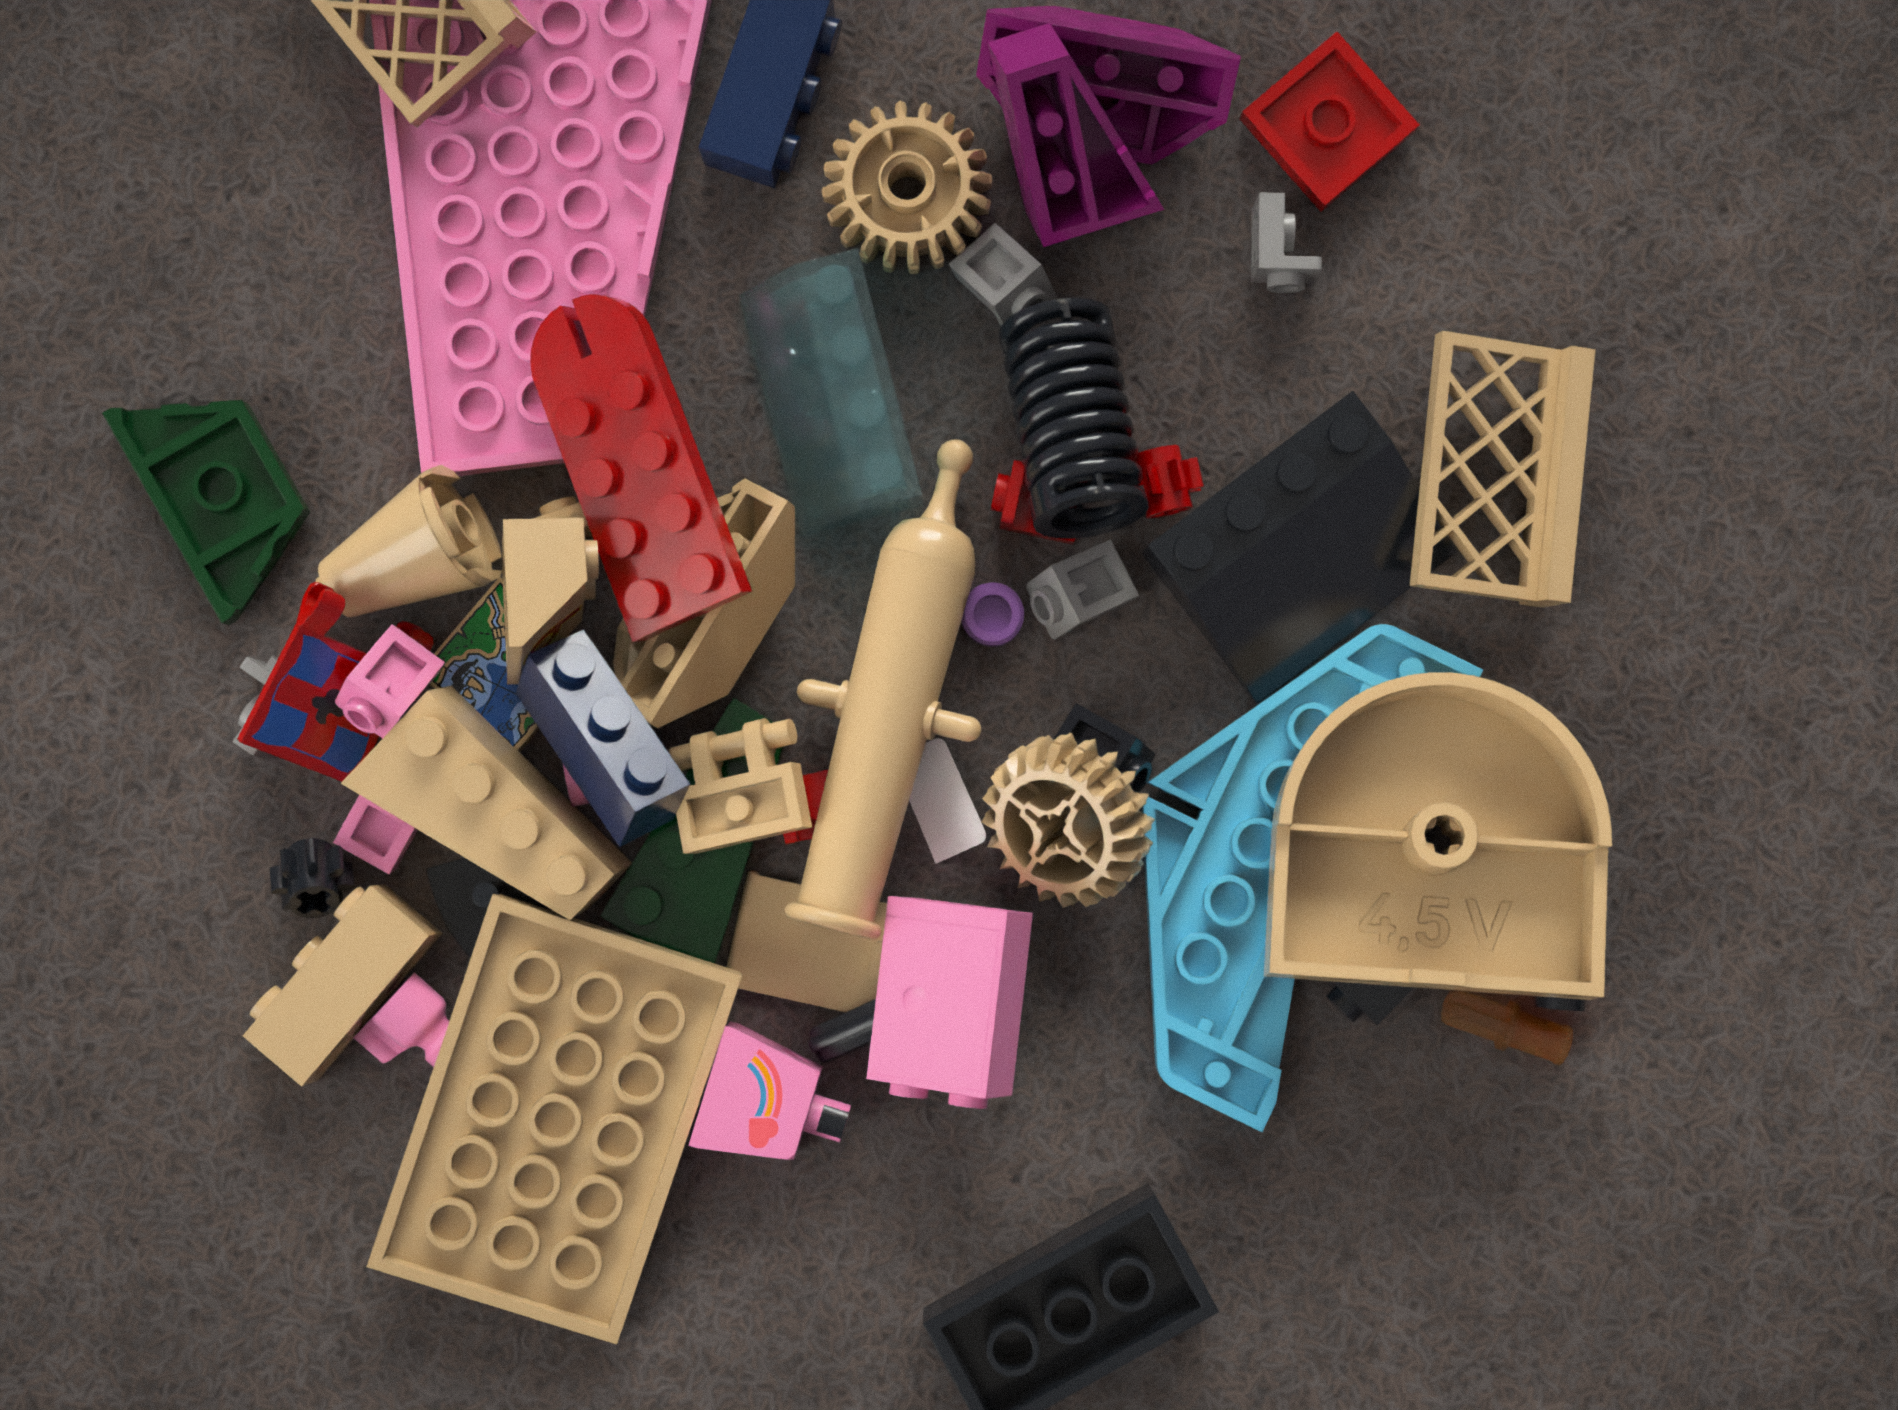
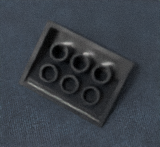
M1351 391L1148 544L1142 555L1249 696L1258 704L1412 587L1410 586L1419 486L1392 440L1355 392ZM1437 520L1435 523V531H1437L1441 527ZM1448 535L1433 546L1431 572L1457 553Z

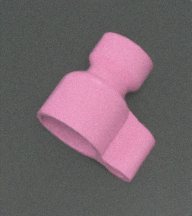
M414 972L353 1038L382 1064L390 1061L403 1051L418 1046L425 1051V1060L434 1067L449 1024V1020L446 1017V1002L439 993Z

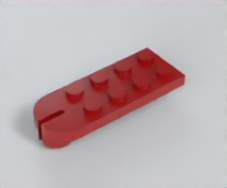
M596 294L584 295L572 299L574 308L561 305L543 320L535 334L531 347V373L594 540H597L600 558L632 642L646 641L753 591L650 324L636 307L624 300Z

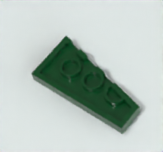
M733 698L713 732L720 736L743 729L744 723L766 717ZM784 747L776 748L774 755L776 765H779ZM746 756L723 761L721 767L723 778L749 772ZM692 768L689 769L685 776L690 786L695 785ZM675 815L674 820L651 831L600 917L635 938L717 964V958L726 930L728 929L745 868L748 865L754 841L697 854H683L677 816Z

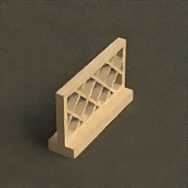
M311 0L409 123L417 128L510 44L519 48L536 33L535 29L511 0H457L464 10L452 9L453 0H439V8L409 6L410 0H396V5L367 3V0H353V2ZM340 12L352 13L351 25ZM366 14L395 16L392 51L370 49L365 44ZM408 17L438 19L435 54L406 52ZM451 20L475 22L487 37L468 56L448 55ZM379 60L391 61L390 73ZM405 62L434 64L432 88L414 104L402 89ZM447 65L456 66L447 74Z
M1441 331L1435 334L1410 586L1519 601V605L1543 608L1571 603L1596 349L1570 346L1560 350L1449 331ZM1453 350L1472 353L1487 374L1466 392L1451 373ZM1492 356L1506 359L1498 365ZM1518 360L1540 364L1538 390L1526 400L1522 398L1504 373ZM1491 382L1494 383L1513 409L1512 412L1493 427L1490 426L1471 400ZM1449 394L1454 401L1447 406ZM1536 404V413L1534 414L1531 408ZM1459 408L1480 435V438L1460 454L1457 453L1444 435L1446 419ZM1518 418H1520L1533 436L1532 452L1519 463L1498 436ZM1485 445L1489 447L1507 472L1486 490L1465 464L1470 457ZM1443 457L1448 464L1441 469ZM1530 467V473L1528 477L1524 471ZM1454 471L1474 500L1454 517H1451L1439 501L1438 493L1439 483ZM1512 481H1514L1527 499L1525 516L1513 526H1511L1491 499ZM1479 508L1483 510L1500 533V536L1480 553L1477 552L1458 526ZM1436 520L1441 525L1437 531H1435ZM1524 530L1522 540L1518 534ZM1448 535L1468 563L1452 576L1431 574L1433 546ZM1506 544L1509 545L1521 562L1518 586L1500 583L1485 562ZM1475 571L1481 580L1467 579L1466 577Z

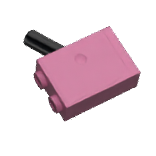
M888 896L876 999L813 1027L810 1031V1041L808 1042L811 1051L816 1054L821 1062L828 1063L870 1044L866 1079L890 1083L889 1094L895 1096L925 1099L928 1098L929 1090L949 1093L948 1104L976 1109H986L988 1099L1012 1096L1033 913L923 898Z

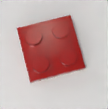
M1335 32L1244 109L1239 118L1320 212L1326 209L1413 135L1420 126L1338 32Z

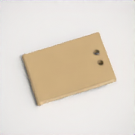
M751 870L747 872L726 966L727 968L742 972L738 989L842 1012H848L876 999L887 903L879 902L874 923L878 924L881 928L880 936L877 939H867L787 917L785 908L791 902L797 903L801 884L762 876L757 871Z

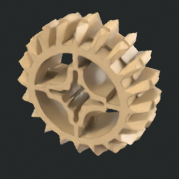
M1072 733L1060 735L1054 740L1047 735L1045 737H1038L1026 747L1020 746L1008 755V760L996 768L994 775L990 777L994 785L987 789V793L982 798L991 809L985 813L981 823L996 830L987 847L1002 849L1005 858L1000 870L1014 868L1020 874L1018 888L1028 887L1031 884L1037 886L1039 902L1047 899L1050 900L1056 895L1062 908L1069 905L1073 906L1078 901L1085 907H1088L1089 905L1097 904L1102 898L1107 899L1109 896H1115L1126 886V881L1130 882L1139 874L1141 866L1144 864L1141 859L1149 853L1150 847L1153 844L1145 834L1151 830V825L1155 819L1139 811L1146 804L1149 794L1133 792L1130 784L1134 780L1136 771L1121 773L1115 767L1118 752H1108L1103 757H1100L1097 752L1096 738L1084 740L1077 745Z

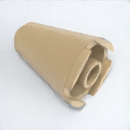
M438 465L423 471L319 563V577L316 578L315 582L327 585L343 596L346 604L342 612L344 616L356 617L486 586L501 577L502 570H492V562L502 558L500 545L493 526L474 493L462 498L452 486V483L461 479L453 470L443 465Z

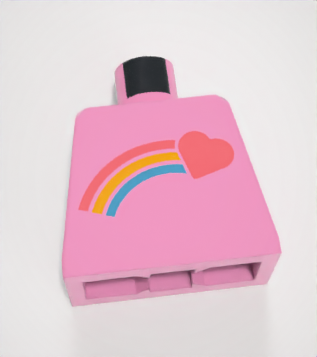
M731 1021L724 1028L688 1146L698 1149L794 1160L803 1132L840 1143L851 1105L815 1094L823 1069L822 1065L741 1024Z

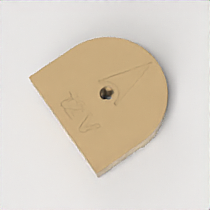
M1451 672L1407 675L1380 683L1350 698L1334 710L1309 737L1288 769L1278 793L1271 829L1264 977L1582 1000L1604 997L1608 848L1612 847V828L1608 803L1601 781L1581 744L1550 711L1530 697L1496 681L1474 675ZM1435 825L1440 826L1442 834L1450 837L1451 845L1444 849L1441 854L1435 852L1434 844L1425 840V834L1432 830Z

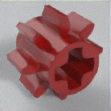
M1166 445L1139 452L1134 462L1141 466L1144 478L1140 485H1144L1149 502L1146 518H1160L1192 509L1193 504L1190 493L1199 492L1204 487L1198 458L1182 460L1179 445Z

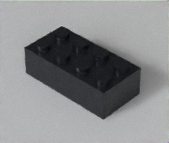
M1147 1183L924 1307L923 1325L969 1410H1045L1217 1314L1219 1310L1156 1195Z

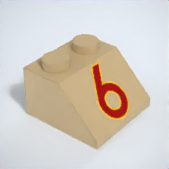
M584 518L503 519L502 578L507 685L519 683L528 654L567 637L582 621L584 600H595V579L599 577L597 540H585Z

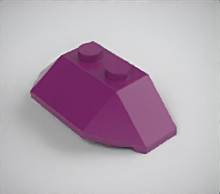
M1060 6L987 9L976 76L986 89L991 91L1001 107L988 42L1050 23L1135 162L1152 165L1188 145L1207 131H1212L1227 122L1241 60L1240 55L1178 28Z

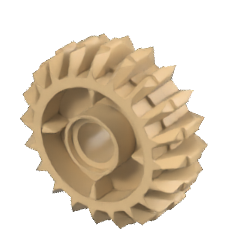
M900 100L895 104V118L886 120L884 112L875 106L870 111L873 127L868 129L862 122L853 119L849 124V130L855 143L846 139H836L833 143V150L842 161L833 160L825 162V177L834 183L822 188L823 201L836 205L827 213L828 221L832 227L846 226L840 235L841 243L845 248L854 246L864 239L859 256L860 260L866 264L872 261L880 250L884 252L883 270L889 273L893 272L896 268L897 256L907 257V268L910 274L919 273V256L928 254L931 265L935 269H939L944 266L941 247L945 245L957 256L963 253L966 245L958 231L969 237H978L981 233L982 225L973 215L989 214L991 201L984 195L979 194L992 188V175L978 171L987 163L986 152L983 149L968 150L974 141V133L970 128L962 129L951 135L955 125V116L950 112L942 115L937 123L931 122V105L927 104V102L921 104L918 110V117H908L906 103ZM902 177L916 178L925 187L919 196L910 200L896 197L890 191V188L896 180Z

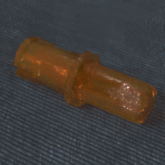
M1451 990L1445 997L1442 1005L1441 1021L1445 1025L1494 1041L1495 1049L1501 1051L1511 1047L1549 1060L1553 1064L1560 1066L1565 1061L1573 1040V1028L1571 1026L1560 1025L1520 1011V1004L1510 1001L1505 1006L1465 991Z

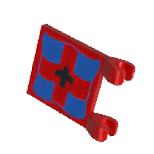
M313 582L305 591L297 622L237 740L242 744L342 782L369 754L379 738L375 733H366L353 726L344 716L343 710L335 704L345 679L367 653L325 635L341 616L346 605L345 599L331 587L320 582ZM401 621L397 624V628L430 651L432 649L433 637L423 631L418 625L408 621Z

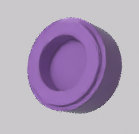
M994 582L981 584L969 592L961 620L963 629L970 639L982 646L998 647L1005 645L1017 636L1024 620L1023 604L1017 593L1004 584Z

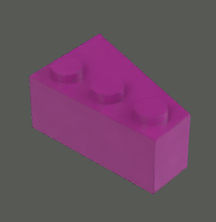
M1050 23L988 42L1025 212L1043 247L1165 210Z

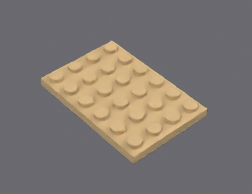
M493 894L367 1267L617 1345L742 978V972L576 918L568 920L555 911L503 894Z

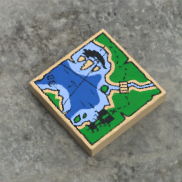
M500 577L434 653L445 663L430 685L435 689L452 686L517 751L521 752L540 729L516 695L518 684L507 685L503 578Z

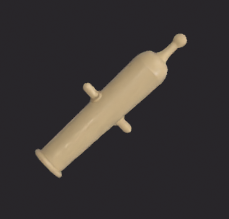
M954 439L941 445L937 453V465L940 471L929 506L920 518L905 519L897 524L881 548L850 680L843 681L840 686L819 680L806 679L797 687V695L802 702L835 710V716L840 719L797 903L791 902L785 908L786 916L791 919L867 939H877L881 934V928L878 924L874 923V919L926 740H933L935 735L971 742L980 736L981 725L976 718L942 710V704L938 702L975 575L973 545L970 538L956 528L955 503L962 476L969 471L973 463V452L964 441Z

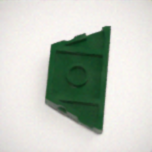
M243 400L214 401L203 406H190L187 403L161 405V408L126 410L121 407L110 408L102 413L220 622L225 625L235 623L310 514V510L250 405Z

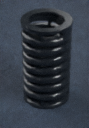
M1062 298L1037 303L1018 311L1001 325L998 336L1003 354L1006 355L1004 368L1007 377L1010 379L1008 390L1014 402L1012 412L1016 424H1018L1016 434L1022 447L1020 455L1023 466L1026 469L1025 482L1028 490L1031 492L1029 504L1036 532L1053 538L1074 539L1109 533L1137 521L1146 514L1149 502L1144 485H1140L1144 478L1141 466L1134 462L1139 452L1136 441L1131 438L1134 427L1131 418L1127 415L1130 407L1127 396L1123 393L1125 388L1124 378L1118 370L1121 362L1118 351L1114 348L1117 342L1109 308L1102 302L1092 299ZM1071 317H1081V318H1084V319H1088V320H1090V321L1070 320V319H1071ZM1054 318H1061L1060 322L1043 325L1024 334L1036 324ZM1090 480H1092V482L1077 483V482H1083V481H1090ZM1105 500L1121 501L1097 508H1083L1082 505Z

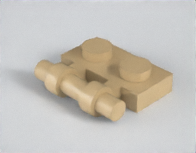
M766 718L746 722L742 730L717 736L713 731L693 735L689 743L669 749V754L681 771L693 768L695 785L689 786L676 813L683 854L702 853L812 828L801 764L788 762L776 765L774 755L776 748L792 745L797 742V730L790 718L770 723ZM746 756L749 772L723 778L721 770L723 761Z

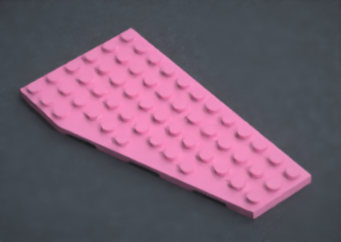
M369 0V3L396 5V0ZM410 0L409 6L439 8V0ZM453 0L452 9L464 10L457 0ZM511 0L535 29L536 33L519 48L510 44L418 128L409 123L378 84L421 473L438 465H443L453 470L458 476L564 463L532 377L530 365L532 343L539 326L553 310L561 305L574 308L572 299L584 295L596 294L624 300L636 307L645 317L712 0ZM371 14L374 49L392 51L395 16ZM408 17L406 52L435 54L438 19ZM451 20L448 55L468 56L487 37L475 22ZM379 60L390 73L391 61ZM405 62L402 89L414 104L432 88L434 64ZM447 65V74L456 66Z

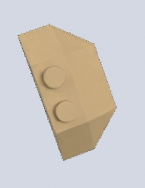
M745 478L732 487L731 493L717 498L753 592L646 641L632 642L624 618L617 628L613 661L614 674L647 722L656 728H660L730 693L795 587V506L788 500Z

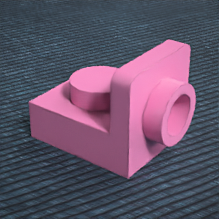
M391 624L345 679L335 704L343 710L344 716L353 726L366 733H375L383 739L439 674L445 662Z

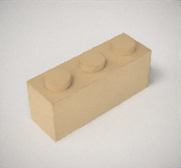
M385 884L370 885L366 891L362 887H357L336 909L334 916L339 920V923L324 940L316 936L295 957L292 966L298 971L283 989H280L277 985L272 987L250 1011L249 1015L255 1019V1022L244 1033L243 1037L301 1087L318 1081L354 1039L353 1037L371 1019L442 935L441 931Z

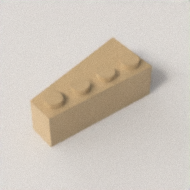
M452 686L426 691L341 782L342 785L568 920H572L589 909L632 864L607 837L575 806L573 807L571 802Z

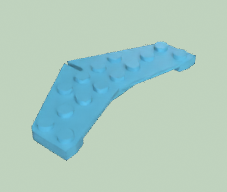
M1378 624L1362 631L1147 782V784L1200 809L1196 818L1193 819L1150 797L1147 798L1146 804L1141 808L1142 813L1155 819L1151 825V830L1145 834L1153 844L1150 847L1149 853L1144 857L1155 1066L1159 1076L1171 1088L1260 1132H1263L1277 1101L1282 1071L1279 1068L1295 980L1291 978L1264 977L1271 829L1274 808L1285 775L1295 757L1316 728L1334 710L1366 689L1407 675L1451 672L1480 677L1483 669L1392 625Z

